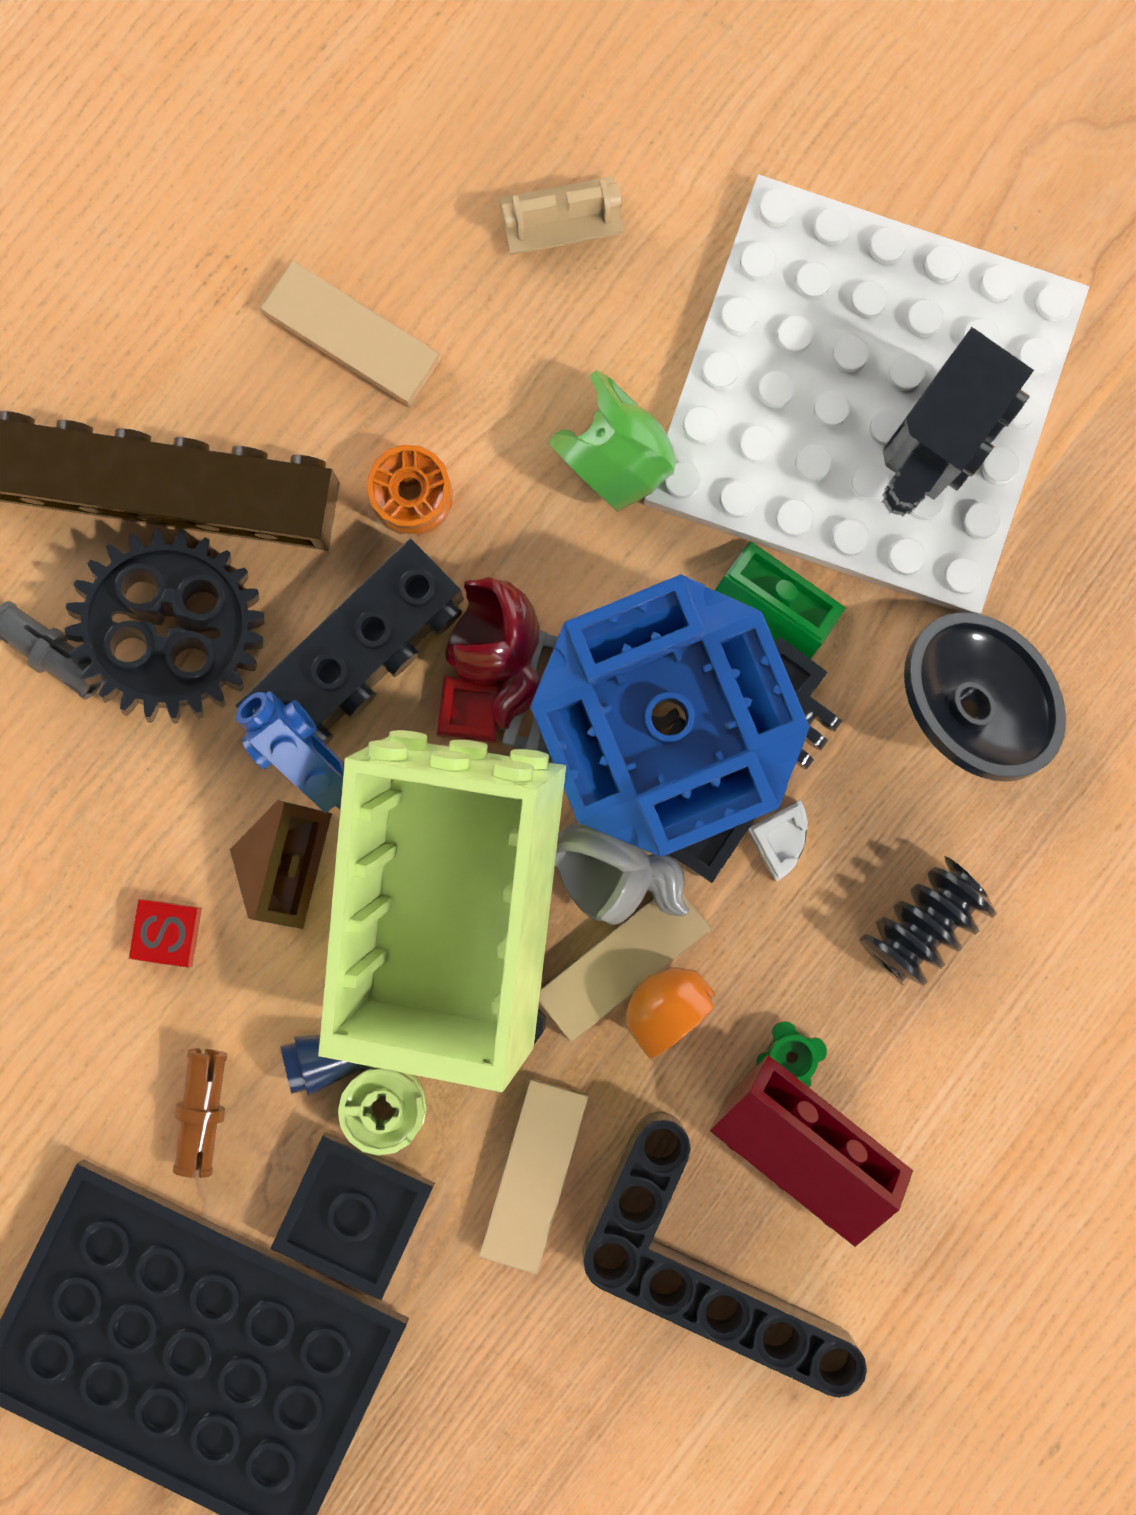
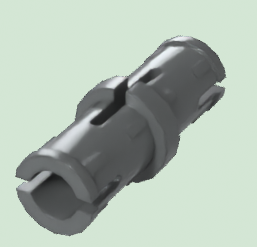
M7 601L0 606V639L27 657V664L30 668L38 673L47 671L78 693L84 700H87L97 692L104 680L91 685L85 684L81 674L91 663L74 664L69 653L75 647L67 642L68 638L64 632L58 628L49 630L19 609L12 601Z

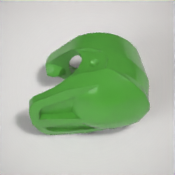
M595 370L590 374V379L597 390V402L600 409L594 412L592 425L580 436H575V433L569 430L555 432L548 445L618 512L653 493L666 478L673 475L676 458L673 446L665 430L655 417L639 407L611 378L601 371Z

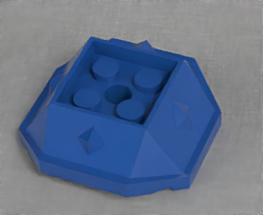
M682 574L564 622L530 706L553 763L566 765L564 790L577 822L659 857L779 809L788 786V781L810 728L762 612L736 599L709 589L704 584ZM663 702L677 704L683 710L686 719L682 732L671 736L658 732L651 720L652 710L655 706Z

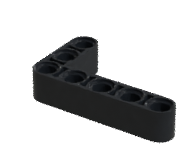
M660 1111L643 1117L636 1125L585 1237L583 1261L585 1273L591 1283L603 1291L826 1395L840 1398L850 1396L858 1391L865 1381L867 1373L866 1361L851 1335L842 1327L653 1239L688 1162L691 1147L684 1127L673 1115ZM656 1129H668L677 1135V1146L667 1157L658 1158L651 1156L644 1148L646 1138ZM631 1186H643L651 1191L653 1194L652 1202L642 1212H627L619 1204L621 1194ZM606 1243L619 1244L626 1249L628 1253L627 1258L617 1268H603L594 1259V1253L600 1246ZM664 1269L675 1270L683 1277L680 1287L675 1292L663 1295L651 1289V1279L657 1272ZM726 1295L738 1301L734 1314L725 1320L712 1319L706 1314L707 1306L718 1296ZM785 1322L793 1326L792 1335L784 1344L772 1346L763 1341L764 1332L773 1323ZM840 1348L848 1351L847 1361L839 1370L828 1372L819 1368L821 1358L829 1350Z

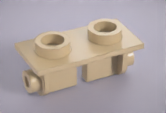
M613 176L499 198L510 255L624 234L619 209L622 205L618 182L614 183Z

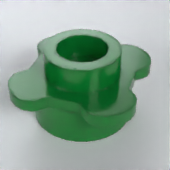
M779 1022L772 1028L773 1039L767 1051L757 1056L756 1066L769 1055L810 1088L811 1077L818 1067V1062L826 1058V1045L820 1038L813 1037L809 1039L801 1035L790 1022ZM790 1051L797 1054V1059L793 1063H789L786 1060V1055Z

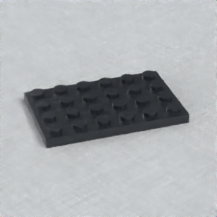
M83 1159L76 1164L0 1319V1407L219 1515H317L407 1326L409 1318Z

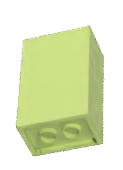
M405 730L391 731L389 737L370 741L368 747L345 758L318 1056L497 1092L505 1090L534 1049L566 765L549 763V755L536 750L516 749L511 751L510 756L487 753V744L472 740H452L449 747L427 743V735Z

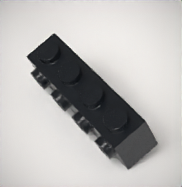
M410 538L235 706L239 708L246 698L258 692L266 694L268 691H271L285 705L294 700L306 710L315 723L317 731L314 734L327 745L333 738V734L329 729L345 713L350 718H354L372 702L376 696V693L371 689L388 672L393 677L401 674L419 655V651L415 646L431 631L436 636H439L459 618L462 610L458 605L464 600L461 589Z

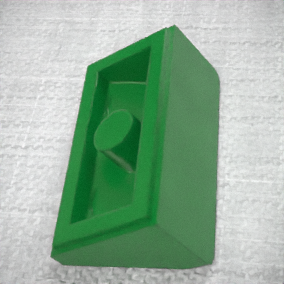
M752 541L748 542L714 590L761 611L774 643L781 637L809 659L821 647L846 609L845 606Z

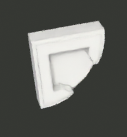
M801 800L756 823L747 831L774 881L780 880L795 867L805 846L808 821Z

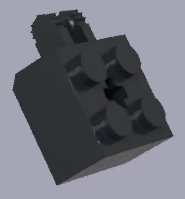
M971 327L883 448L885 466L895 472V475L888 483L889 486L885 487V491L882 494L884 497L882 503L889 510V514L893 513L902 517L906 513L909 515L925 499L926 495L935 500L947 486L958 491L967 478L975 474L994 448V445L991 443L1005 426L1008 427L1029 399L1030 395L1021 390L1034 369Z

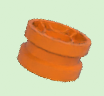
M400 445L388 449L375 460L368 474L367 493L377 517L388 529L400 535L403 533L420 536L432 532L445 521L452 507L453 489L444 463L435 453L421 446ZM419 482L421 485L419 497L414 500H405L401 497L399 489L401 483L409 486L416 485Z

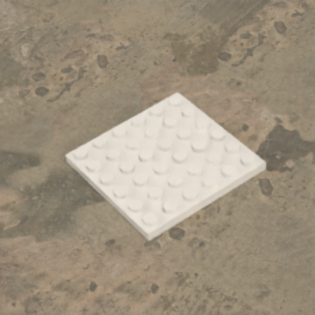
M758 174L667 433L676 458L674 474L666 478L653 493L645 497L644 505L959 613L981 614L1090 286ZM971 327L975 328L1034 369L1021 390L1030 395L1029 399L1008 427L1005 426L991 443L994 445V448L972 477L969 476L958 491L947 486L935 500L926 495L925 499L909 515L906 513L902 517L893 513L889 514V510L882 503L884 499L882 494L885 491V487L889 486L888 483L895 475V472L885 466L883 448Z

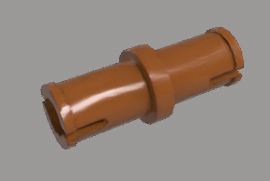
M200 1048L188 1050L183 1102L176 1104L175 1118L180 1120L176 1159L172 1170L176 1175L195 1178V1170H199L200 1178L212 1175L217 1124L224 1121L225 1107L220 1105L224 1066L228 1055L226 1052L205 1049V1054H201Z

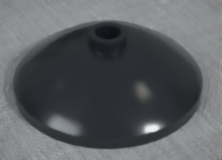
M969 612L942 616L930 623L915 637L909 647L904 666L906 695L918 725L941 754L955 765L973 775L1003 782L1027 778L1047 766L1054 759L1065 735L1066 712L1059 684L1049 665L1026 638L994 618Z

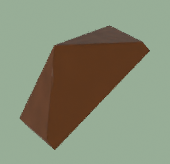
M277 800L230 849L249 919L303 929L332 813H324L321 810Z

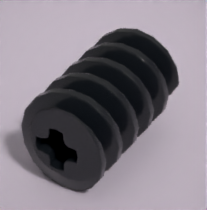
M944 856L945 863L950 872L934 867L927 873L933 889L921 884H916L910 889L916 906L902 900L893 906L900 924L885 917L880 918L876 922L883 941L867 934L859 939L874 960L902 985H904L903 981L906 978L923 986L928 982L920 967L923 961L940 969L945 966L937 949L941 944L957 952L962 949L954 932L958 927L974 935L980 931L971 915L975 910L991 918L997 915L988 898V894L981 885L958 863Z

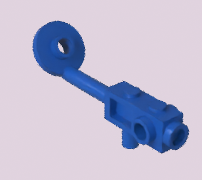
M268 691L266 694L258 692L246 698L236 712V721L245 728L246 736L242 738V743L250 757L263 769H267L273 764L324 813L335 806L340 809L345 763L314 734L317 728L306 710L294 700L285 705L271 691Z

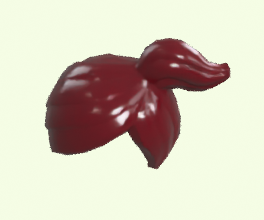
M490 577L468 580L464 582L466 598L469 602L468 607L453 629L447 643L445 658L462 679L473 683L502 685V689L492 703V713L499 728L506 730L509 729L515 716L531 709L530 706L541 681L538 673L530 665L539 643L540 625L535 609L527 596L511 582Z

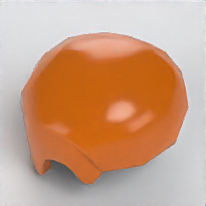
M672 967L651 974L635 988L626 1009L627 1027L647 1057L654 1058L680 1041L712 1011L713 1003L710 998L712 999L715 993L700 973L695 970Z

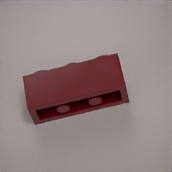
M769 1055L728 1094L710 1129V1132L723 1141L731 1150L738 1153L773 1181L780 1189L788 1193L854 1247L900 1210L913 1173L909 1166Z

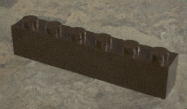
M0 411V502L329 551L340 482L333 470L326 468V462L319 458L306 455H292L290 462L267 459L268 454L266 452L251 447L234 446L230 454L210 451L209 444L191 438L176 437L174 438L173 445L151 442L152 437L150 435L132 429L119 428L115 430L114 436L93 433V427L77 421L57 420L56 427L36 425L35 419L25 414Z

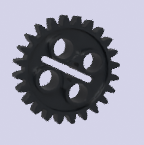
M154 529L152 544L145 547L134 533L130 534V552L123 554L112 544L107 545L106 548L111 563L106 567L99 562L89 560L87 564L95 578L94 582L75 580L73 584L76 592L85 601L66 603V610L69 616L80 620L81 623L68 626L64 630L68 640L84 644L69 653L74 664L91 663L81 674L86 685L104 680L98 693L102 702L107 703L118 694L122 695L120 710L125 716H128L139 703L144 705L145 718L149 723L154 721L159 708H167L173 724H176L180 719L181 707L188 705L196 717L200 719L203 717L202 700L209 697L216 705L221 708L224 707L226 704L221 688L227 685L241 692L244 689V684L236 671L238 669L255 671L257 668V661L246 650L262 649L264 645L262 636L249 631V629L264 625L263 612L247 610L259 601L258 589L240 590L248 580V571L246 568H240L228 573L227 570L232 561L231 553L226 550L212 559L210 557V539L206 537L198 543L195 549L188 548L186 533L183 530L179 531L173 545L165 544L160 529ZM138 582H149L158 588L155 597L144 604L133 603L125 595L128 589ZM198 592L210 593L218 599L216 607L206 614L190 612L185 607V604L193 594ZM115 614H125L140 622L122 621L117 623L112 618ZM165 616L174 617L177 627L170 628L168 636H158L155 625H162ZM213 629L219 631L220 636L216 639H211L194 631H209ZM128 638H137L147 644L144 655L133 662H124L115 657L117 645ZM188 648H196L202 650L208 656V659L200 670L185 672L174 665L177 655Z

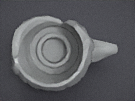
M580 823L571 824L558 833L555 866L559 870L562 882L570 897L588 917L597 921H606L609 925L620 924L633 914L643 900L647 890L652 892L656 905L664 913L673 916L687 915L689 908L682 897L685 886L684 871L680 863L671 855L663 857L655 854L647 855L643 849Z

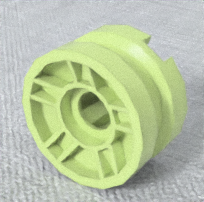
M369 1067L352 1079L341 1095L338 1108L340 1128L348 1141L362 1152L378 1156L396 1153L412 1142L424 1124L428 1107L425 1090L415 1075ZM380 1096H386V1101L390 1103L392 1108H396L395 1114L389 1119H379L373 1113V1102Z

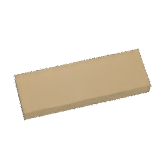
M293 260L260 308L264 316L408 407L411 406L441 360L440 353Z
M684 893L682 897L689 908L686 916H673L664 913L658 908L653 898L540 989L539 1003L571 1043L633 994L635 988L651 974L660 972L712 930Z
M530 1078L479 1258L538 1274L587 1104L588 1094Z

